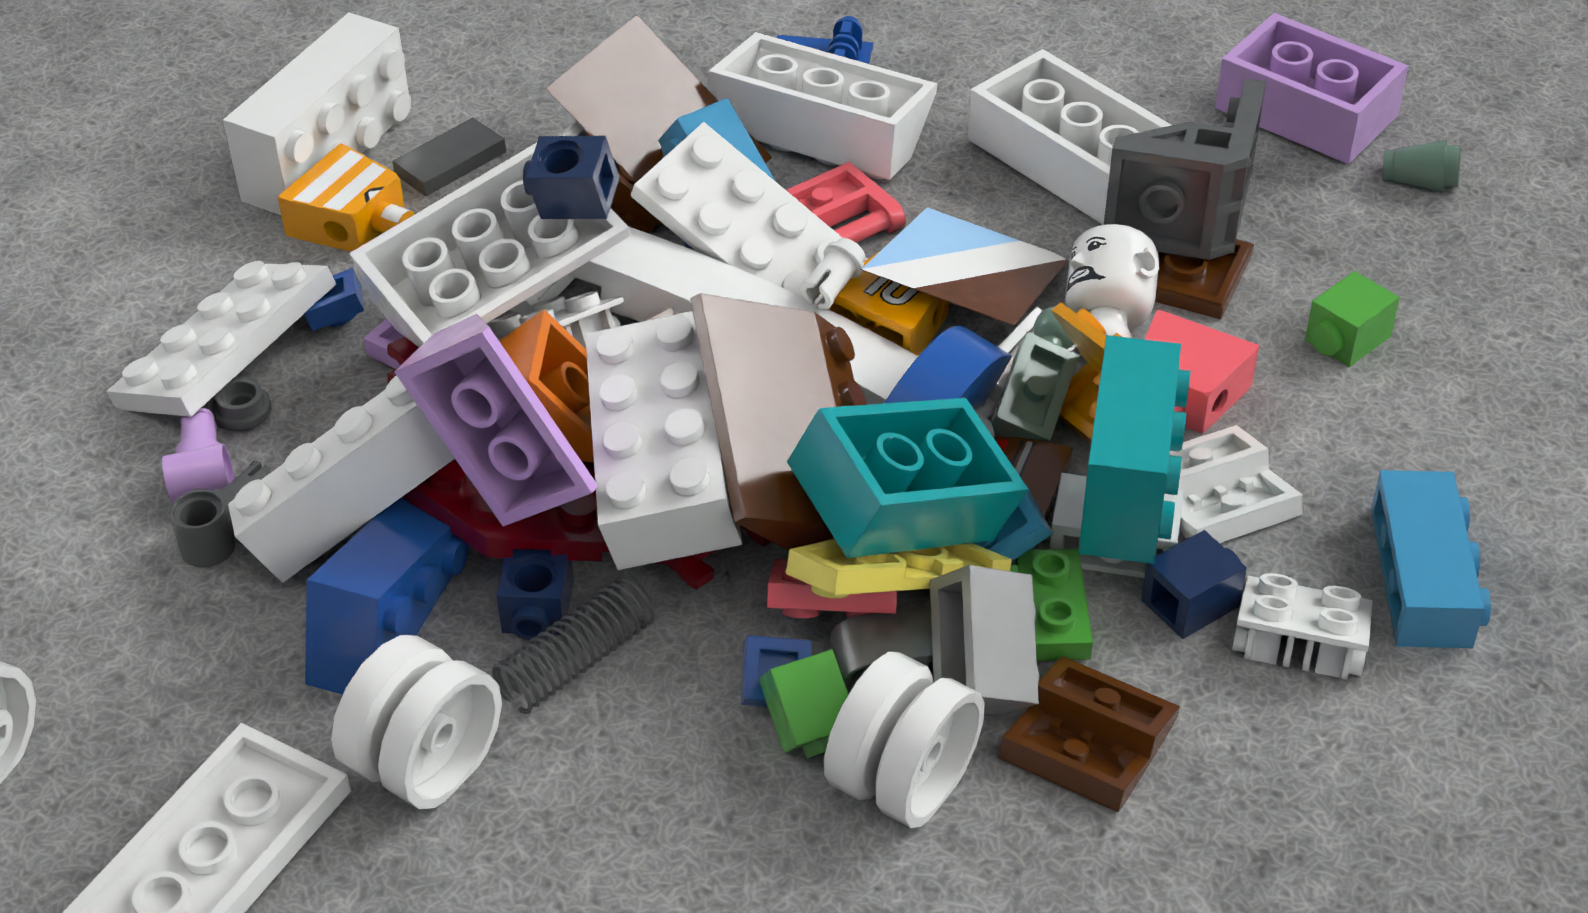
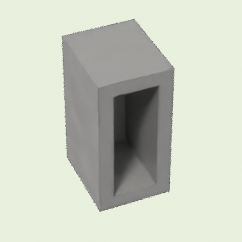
M968 565L930 579L934 682L940 678H951L979 692L985 703L984 714L1001 715L1039 704V671L1036 662L1034 623L1036 609L1033 602L1032 575Z

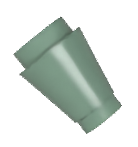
M1447 140L1395 148V150H1384L1383 181H1394L1395 183L1445 192V187H1459L1460 145H1447Z

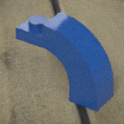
M953 326L936 337L922 351L898 381L884 403L966 398L972 407L984 406L1010 362L1012 355L963 326Z

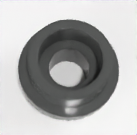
M249 378L232 379L215 395L212 404L215 421L220 426L230 430L253 428L265 421L272 409L269 394L261 388L258 382Z

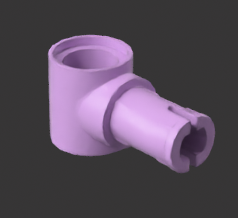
M201 407L192 417L181 416V442L177 445L174 454L162 456L163 476L171 503L184 493L193 490H221L235 479L227 448L224 443L219 444L217 442V425L215 417L209 409Z

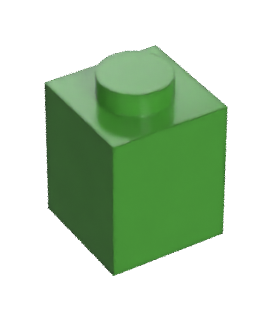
M1353 271L1312 300L1305 340L1311 343L1319 353L1332 356L1348 367H1351L1391 337L1400 297L1358 272Z
M833 649L772 668L758 679L781 747L785 753L803 747L806 759L825 754L830 732L843 703L848 697Z

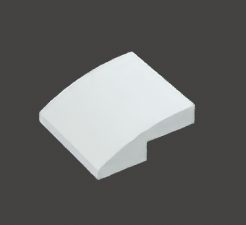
M1237 425L1183 442L1182 451L1180 450V452L1170 451V455L1182 457L1178 489L1184 490L1179 531L1186 539L1205 530L1215 540L1222 543L1303 515L1302 494L1269 470L1268 448Z

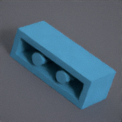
M1380 470L1371 506V514L1395 645L1399 647L1473 648L1479 626H1487L1489 623L1491 600L1489 590L1479 587L1477 577L1480 570V549L1477 542L1469 541L1467 533L1470 523L1468 498L1459 497L1454 472Z

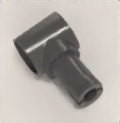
M253 461L238 477L221 490H193L184 493L172 503L169 511L182 559L188 565L211 567L222 563L234 552L235 540L228 503L234 500L237 493L247 483L257 479L261 480L273 471L267 465L262 467L261 462Z

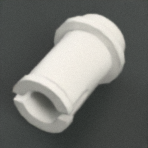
M840 238L837 242L832 241L827 244L823 251V260L800 286L801 294L811 305L820 293L823 295L817 303V308L826 310L830 308L834 299L851 278L859 277L863 272L861 269L864 267L865 253L857 243L847 238Z

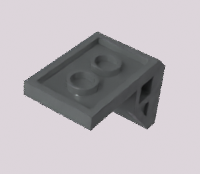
M1245 79L1241 97H1230L1226 122L1224 121L1223 126L1185 122L1117 137L1112 148L1104 225L1119 224L1140 230L1152 239L1157 252L1207 260L1234 252L1253 169L1266 81Z

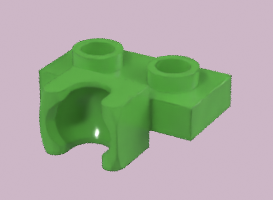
M1079 549L1028 550L1016 558L1015 565H1011V572L1032 575L1033 602L1036 609L1034 621L1036 661L1058 660L1061 656L1071 660H1091L1093 640L1080 554H1078Z

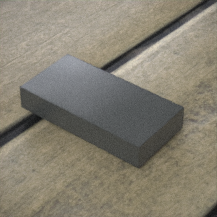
M472 117L393 160V169L400 179L424 196H428L506 153L505 138Z

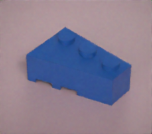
M403 497L376 515L307 579L305 684L343 695L347 685L361 664L382 644L400 635L416 636L453 575H458L463 570L468 557L469 545L451 533V527L404 500Z

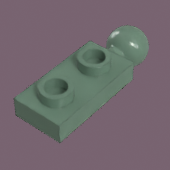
M1054 307L1043 310L1037 316L1034 323V334L1027 331L1018 346L991 420L994 432L1004 437L1029 438L1047 442L1051 440L1080 356L1067 350L1074 343L1051 312Z

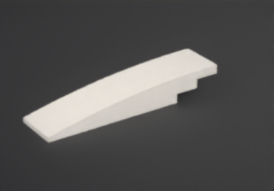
M629 227L631 236L567 274L601 286L600 300L623 297L624 303L609 308L610 312L639 322H643L671 307L675 314L692 311L690 298L699 293L816 312L835 327L843 328L848 334L855 352L854 359L850 361L854 380L860 386L867 405L883 404L898 381L918 357L865 327L829 309H819L816 303L811 305L804 297L692 249ZM988 398L984 406H973L972 408L978 416L985 417L991 421L997 403Z

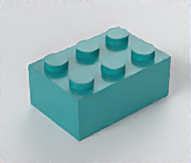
M1106 335L1088 462L1078 554L1154 564L1158 538L1171 540L1175 502L1164 501V495L1178 494L1182 457L1170 455V451H1182L1187 414L1185 412H1176L1174 408L1175 406L1186 408L1191 370L1179 369L1181 344Z
M966 398L819 408L787 460L793 473L846 558L993 541L1029 490Z

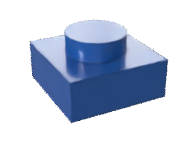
M353 267L332 275L336 285L304 313L312 331L328 325L330 327L341 326L351 321L356 314L364 311L362 285Z
M747 635L743 642L741 705L768 707L758 679L772 668L811 656L812 640Z

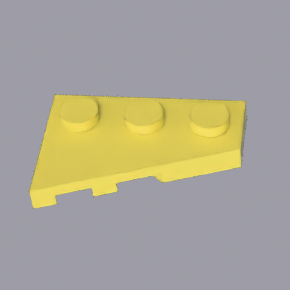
M831 539L789 549L786 574L810 584L811 591L819 596L845 598L849 594L930 589V579L968 565L1010 571L1012 559L973 543L846 558L836 540Z

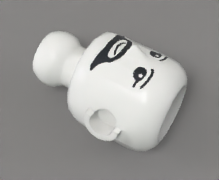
M1119 224L1100 225L1086 230L1077 238L1072 248L1065 305L1075 313L1081 308L1086 309L1104 327L1106 335L1113 336L1115 333H1118L1122 337L1132 338L1129 330L1139 327L1150 317L1155 302L1159 255L1152 239L1140 230Z

